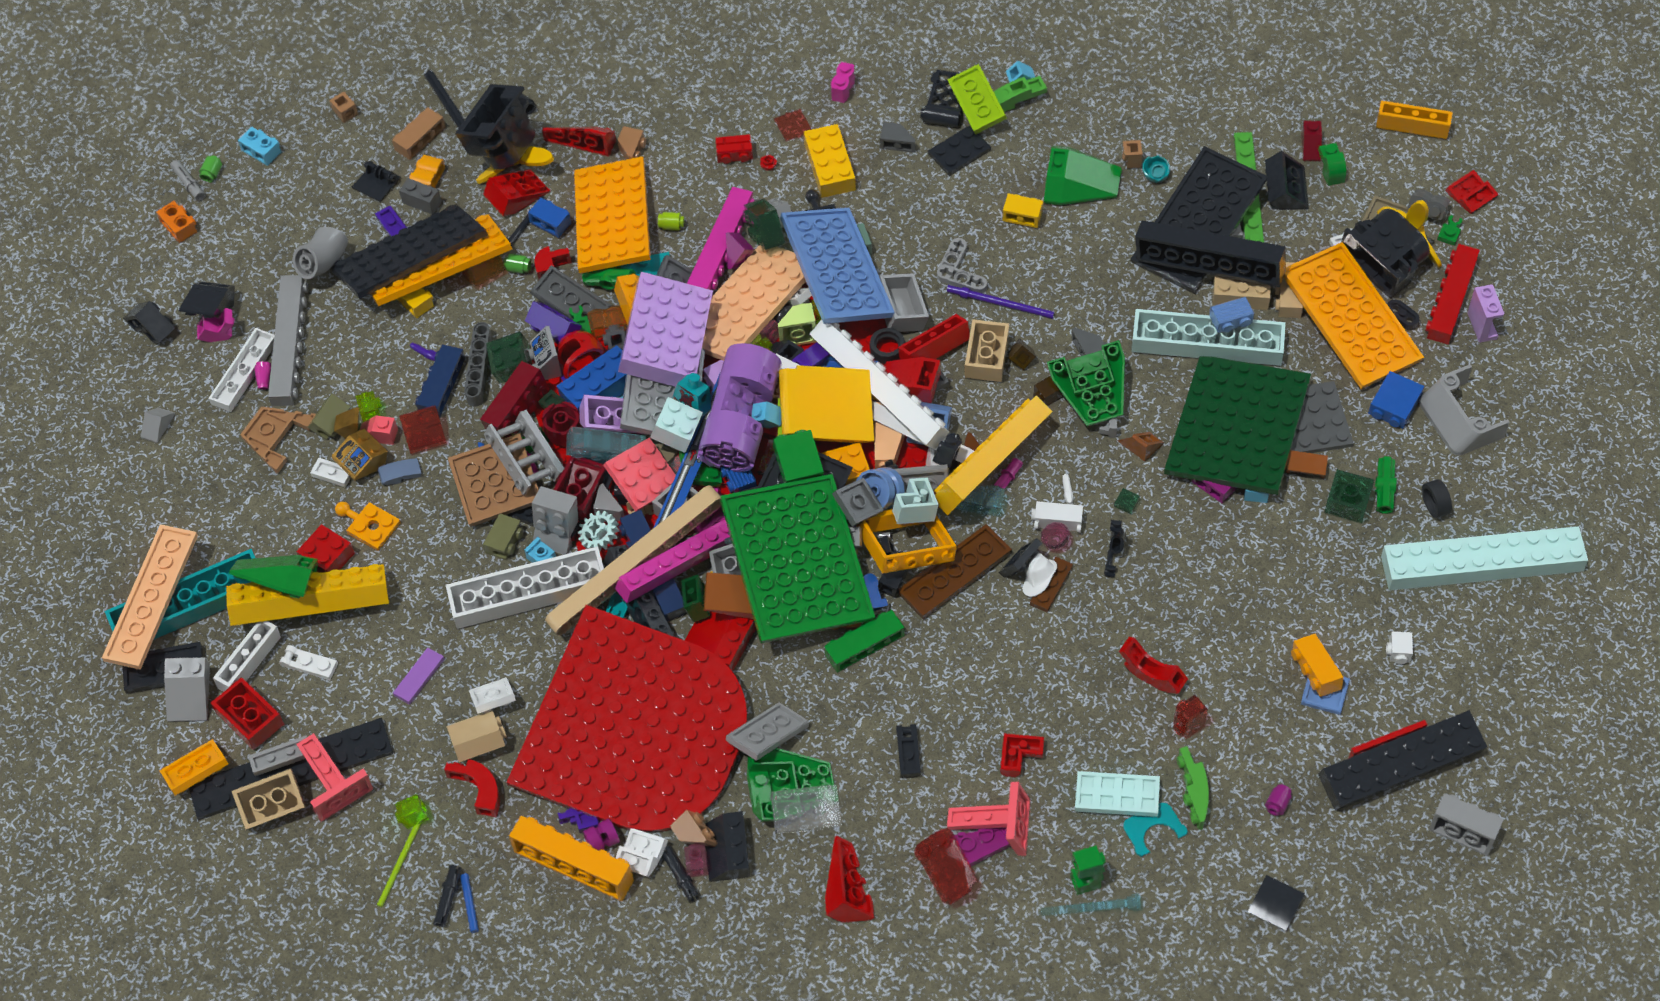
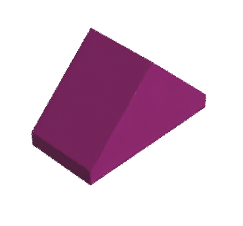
M726 233L728 269H738L752 255L755 249L740 233Z

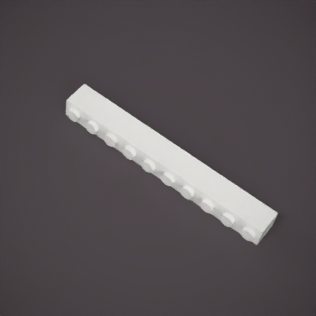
M821 319L810 335L844 368L868 369L870 371L871 393L923 443L936 449L949 433L944 427L946 424L938 417L935 419L932 416L934 412L928 407L921 406L922 401L915 395L911 396L909 394L910 390L903 384L899 385L897 383L898 379L890 372L887 374L885 366L880 362L876 363L873 361L875 357L868 351L864 352L862 350L863 346L856 340L852 341L850 339L851 335L843 329L841 331L839 323L823 324Z

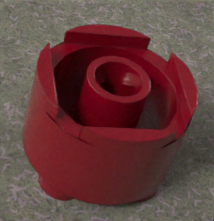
M561 402V404L555 405L553 403L542 414L545 435L550 442L568 447L580 437L583 427L580 424L578 409L573 404Z

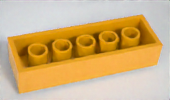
M520 816L509 835L515 853L617 900L623 901L634 881L629 862L625 859H616L602 849L600 851L596 850L591 844L585 841L581 843L570 834H561L550 825L543 826L532 817Z

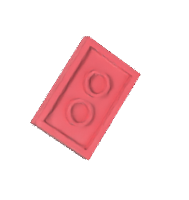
M314 733L296 744L327 790L310 801L320 822L373 790L368 774L364 769L344 779Z
M1011 782L1009 805L949 808L947 827L949 830L1007 827L1006 840L1018 856H1026L1031 799L1019 782Z

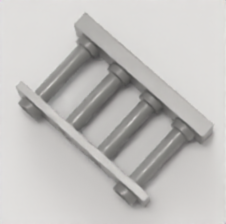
M527 410L519 413L515 424L496 431L492 424L488 425L484 433L485 440L491 445L513 479L516 488L521 491L523 496L529 491L531 483L550 476L554 482L558 481L564 467ZM518 430L525 436V439L508 446L501 439V437ZM528 445L532 447L535 454L516 461L511 452ZM538 460L541 461L545 469L526 477L521 468Z

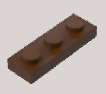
M1056 556L1054 561L1057 563V569L1049 585L1041 594L1033 596L1030 601L1031 606L1047 613L1073 568L1072 563Z

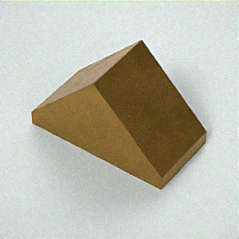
M355 407L336 415L334 432L345 439L349 435L358 432L359 408Z

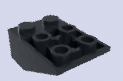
M199 281L191 287L179 308V312H185V315L188 316L203 314L205 318H214L215 315H220L225 308L230 309L234 307L235 285Z

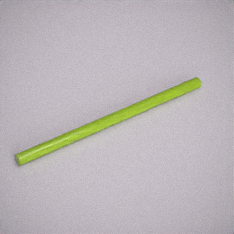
M422 807L377 906L383 907L428 809Z

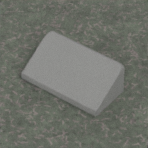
M537 528L534 530L533 541L539 537L543 543L559 554H568L573 546L571 536L568 538L548 531H541Z

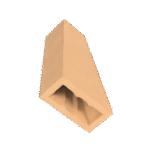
M874 420L875 469L885 467L884 462L892 459L893 464H896L905 435Z

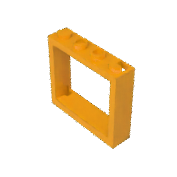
M890 509L884 510L880 514L856 525V527L862 528V541L882 573L954 561L957 546L937 515L935 521L897 524L893 511ZM925 524L938 547L886 555L873 532Z

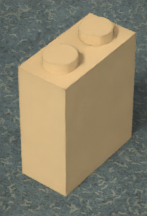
M493 710L447 726L459 762L505 746L503 738H506V734L499 716L495 717Z

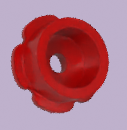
M766 155L760 159V166L766 171L773 170L775 165H777V160L772 155Z

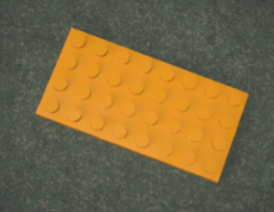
M643 156L574 170L579 273L651 260L645 161Z
M489 214L481 215L475 220L486 229L487 236L371 293V296L376 304L381 306L512 250L511 243Z
M1343 242L1286 267L1285 281L1360 389L1385 379L1389 371L1398 373L1423 361L1424 356Z

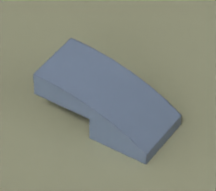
M417 458L393 462L378 468L382 485L399 484L402 479L419 478L422 474Z

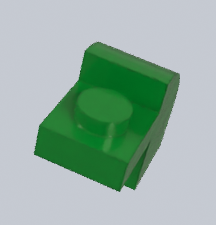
M1337 143L1319 146L1318 151L1324 164L1322 173L1327 186L1345 183L1346 162L1344 154L1339 151Z

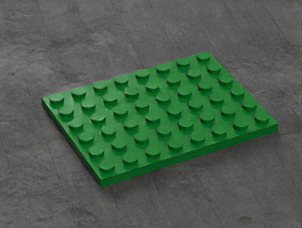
M833 474L720 496L721 506L761 644L875 619L845 514L832 495L837 490Z

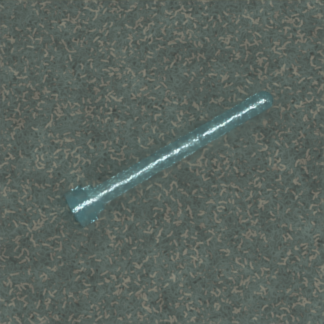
M1139 893L1127 896V899L1043 907L1040 909V914L1048 916L1124 907L1136 911L1141 910Z

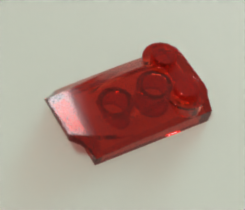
M951 829L939 830L916 846L915 857L921 862L943 903L952 905L969 894L973 885L979 882Z

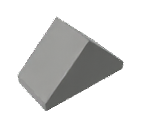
M159 407L146 411L141 438L158 443L175 413Z
M600 484L593 508L595 515L597 511L601 513L606 511L616 521H620V518L624 517L623 509L604 484Z

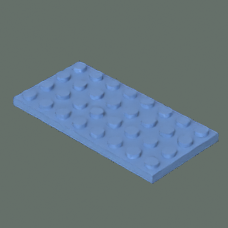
M850 208L781 213L780 219L823 324L893 317L895 312Z

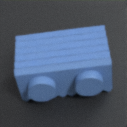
M1242 297L1211 306L1209 316L1217 332L1220 333L1229 332L1238 327L1249 326L1253 323L1254 311H1252L1247 298Z

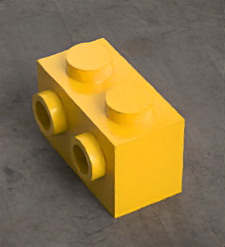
M1008 194L1003 208L1002 221L1038 228L1043 212V200L1023 197L1017 194Z

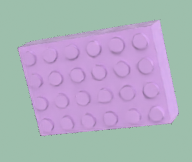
M641 272L635 290L618 372L675 387L688 374H697L713 290Z

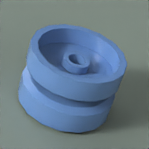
M889 467L866 470L857 478V480L861 478L866 480L884 510L893 508L896 494L905 493L902 477L896 470Z

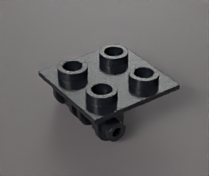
M366 161L364 163L366 171L353 184L352 188L380 202L401 176L393 171L386 170V168L374 164L372 161Z

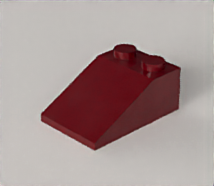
M572 454L553 490L577 497L578 521L585 523L584 518L588 519L593 510L598 488L602 484L606 469L603 466L604 464Z

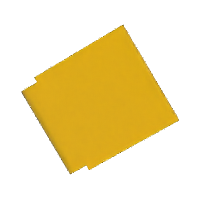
M797 365L795 369L785 368L779 370L782 434L791 435L799 430H811L814 441L874 442L870 371L868 369Z

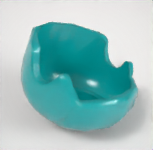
M1159 155L1147 157L1143 162L1142 169L1145 178L1154 183L1166 180L1170 174V164Z

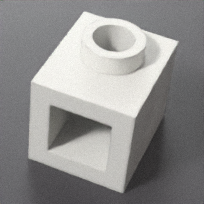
M1392 631L1389 642L1386 644V654H1390V661L1397 664H1405L1411 661L1413 655L1412 632Z

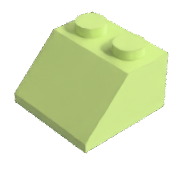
M802 303L793 306L778 323L779 341L790 340L797 345L817 342L810 335L816 327L812 303Z

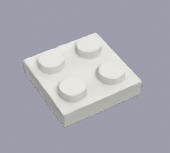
M507 677L469 690L477 714L481 712L486 713L493 708L507 706L511 702L516 701Z

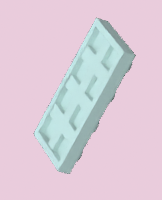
M1078 771L1075 811L1158 817L1160 776Z

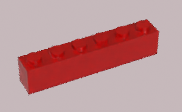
M1458 244L1457 249L1452 250L1449 259L1452 261V264H1447L1445 270L1447 278H1443L1440 288L1443 289L1442 293L1438 292L1435 303H1438L1437 307L1433 306L1430 317H1433L1432 321L1428 320L1426 325L1427 339L1449 345L1480 249Z

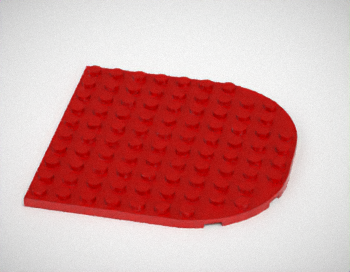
M585 605L506 783L511 787L580 811L599 820L610 819L613 825L627 830L633 828L643 832L672 830L670 826L686 810L694 813L698 812L702 815L716 801L728 780L740 750L728 743L726 736L747 723L746 701L741 685L731 669L719 657L707 649Z

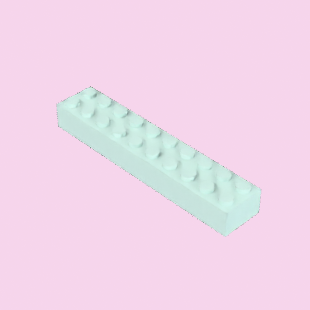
M1579 526L1385 545L1381 555L1389 590L1582 572L1588 562Z

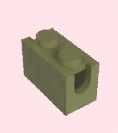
M331 394L324 401L307 428L325 440L329 436L334 437L336 435V432H334L336 415L348 411L350 406Z
M499 514L483 543L485 553L507 560L508 556L514 553L517 539L520 540L522 538L524 530L520 527L521 521Z

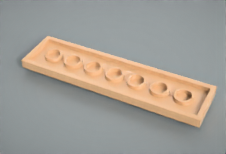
M160 524L102 656L104 662L141 670L196 542L197 532Z

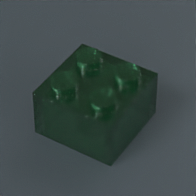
M520 331L486 343L491 373L499 383L507 382L521 361L530 365L533 364L528 352L530 349L529 343Z
M1337 469L1324 513L1362 523L1375 480Z

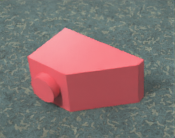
M377 415L363 422L360 430L366 429L379 443L389 445L394 444L398 431L395 418Z

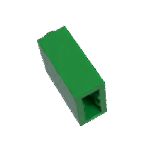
M799 430L791 435L782 434L773 439V449L784 483L823 476L824 471L811 430Z

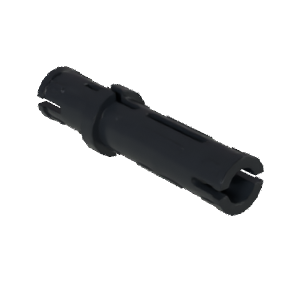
M666 846L665 849L668 854L664 851L662 857L677 881L676 885L679 889H682L689 903L695 902L692 895L698 900L700 894L692 884L693 879L687 875L672 847Z
M449 865L446 880L442 883L443 891L433 921L435 926L438 924V927H446L453 897L459 887L457 883L462 871L460 866L456 869L457 865Z

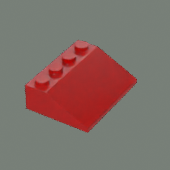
M710 612L708 618L694 622L685 641L712 652L733 672L756 630L754 619Z

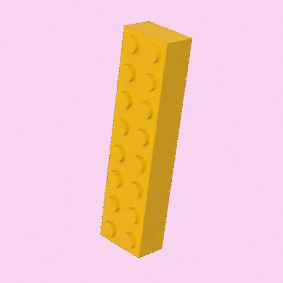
M1037 395L1032 400L1028 398L934 490L938 507L948 516L1053 411Z
M372 564L360 568L352 567L346 570L335 569L324 573L314 572L310 576L305 596L300 598L290 597L287 593L254 582L245 584L235 583L226 586L230 626L389 604L384 564Z

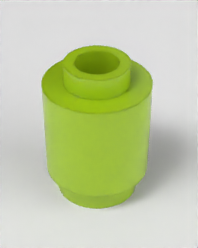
M663 212V214L658 215V228L680 231L681 227H684V216H681V213Z

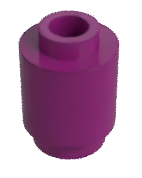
M1278 784L1272 789L1265 803V807L1271 815L1278 816L1284 814L1292 798L1291 789L1283 784Z

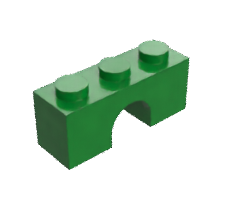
M1097 845L1073 852L1072 863L1074 868L1071 869L1070 878L1076 894L1080 895L1100 889L1101 882L1104 880V864H1106L1103 852H1099Z

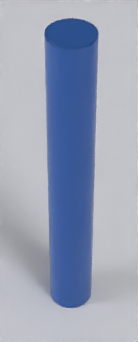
M465 873L460 875L468 922L470 932L476 933L479 932L469 875Z

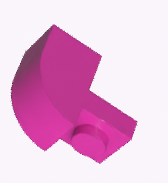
M225 308L218 318L202 317L197 324V339L206 342L230 339L234 325L232 309Z

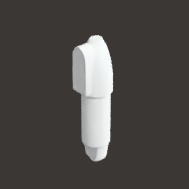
M1064 474L1062 480L1064 498L1067 504L1072 505L1073 492L1068 474Z

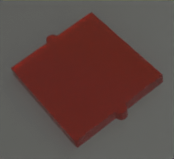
M801 109L790 113L786 112L785 115L774 118L786 142L797 137L801 138L804 135V131L812 130Z

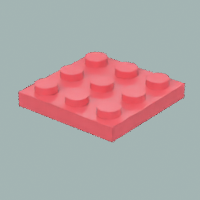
M650 437L608 460L603 465L635 512L651 504L656 497L673 483L676 476Z

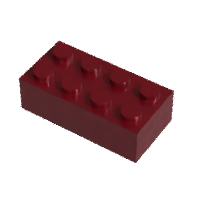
M524 361L520 362L480 418L485 429H487L489 424H492L496 431L515 424L520 412L527 410L529 415H531L537 409L539 402L547 395L549 386L540 369ZM519 430L503 436L501 439L516 435Z

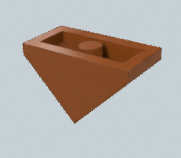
M1151 432L1133 434L1130 438L1117 440L1144 462L1164 444L1163 441Z

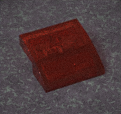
M436 405L399 415L410 454L447 443Z

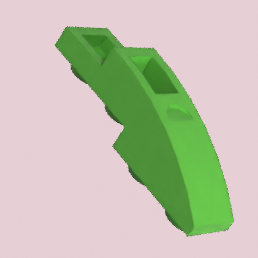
M1040 76L1029 80L1022 77L993 92L1005 112L1014 109L1015 104L1047 93V87Z
M1188 746L1179 749V755L1176 757L1179 768H1183L1185 772L1183 777L1186 789L1183 801L1185 806H1189L1191 809L1190 818L1193 825L1196 824L1198 830H1202L1209 802L1208 781L1203 763L1194 764Z

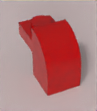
M547 246L536 254L534 263L538 281L551 265L557 267L571 264L568 248L550 252V248Z

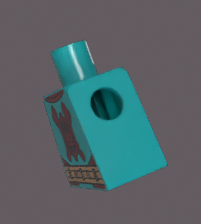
M688 374L677 383L672 399L703 412L701 418L711 410L710 388L700 381L698 374Z

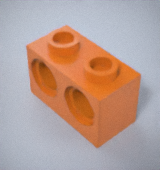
M172 201L156 212L162 225L179 243L197 232L195 227L197 223L191 215L188 217L185 208L182 205L178 206L175 201Z

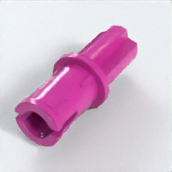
M1013 458L1006 469L1001 471V476L994 484L997 491L1003 492L1010 481L1015 479L1016 473L1023 465L1019 459Z

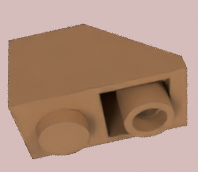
M623 126L618 138L620 152L626 160L641 157L640 151L646 146L643 130Z
M686 810L670 826L680 842L694 846L715 847L718 844L714 839L713 831L706 827L704 824L705 819L698 812L694 813Z

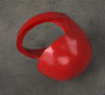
M579 330L567 333L562 337L556 351L558 361L564 366L563 375L566 379L570 377L568 375L570 367H574L579 371L605 353L602 344L594 335L587 331Z

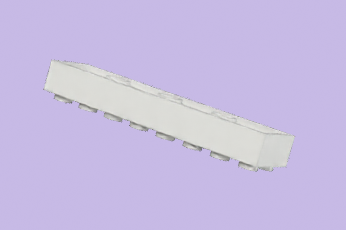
M255 328L210 395L209 401L211 405L232 412L255 377L254 367H256V363L265 362L273 350L274 334Z

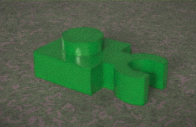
M1450 215L1448 224H1443L1437 240L1455 246L1461 232L1459 227L1462 224V218L1458 222H1453V215Z
M579 305L578 313H574L572 307L569 308L572 320L582 325L580 331H587L592 334L587 316L582 317V306Z

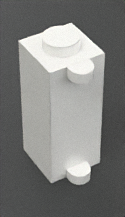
M1037 501L1036 509H1032L1031 520H1035L1034 528L1036 529L1039 527L1072 530L1081 533L1083 506Z

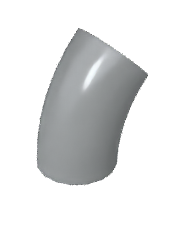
M332 227L318 228L312 239L308 243L296 248L293 253V266L296 273L301 278L312 279L327 272L343 255L348 244L346 235Z

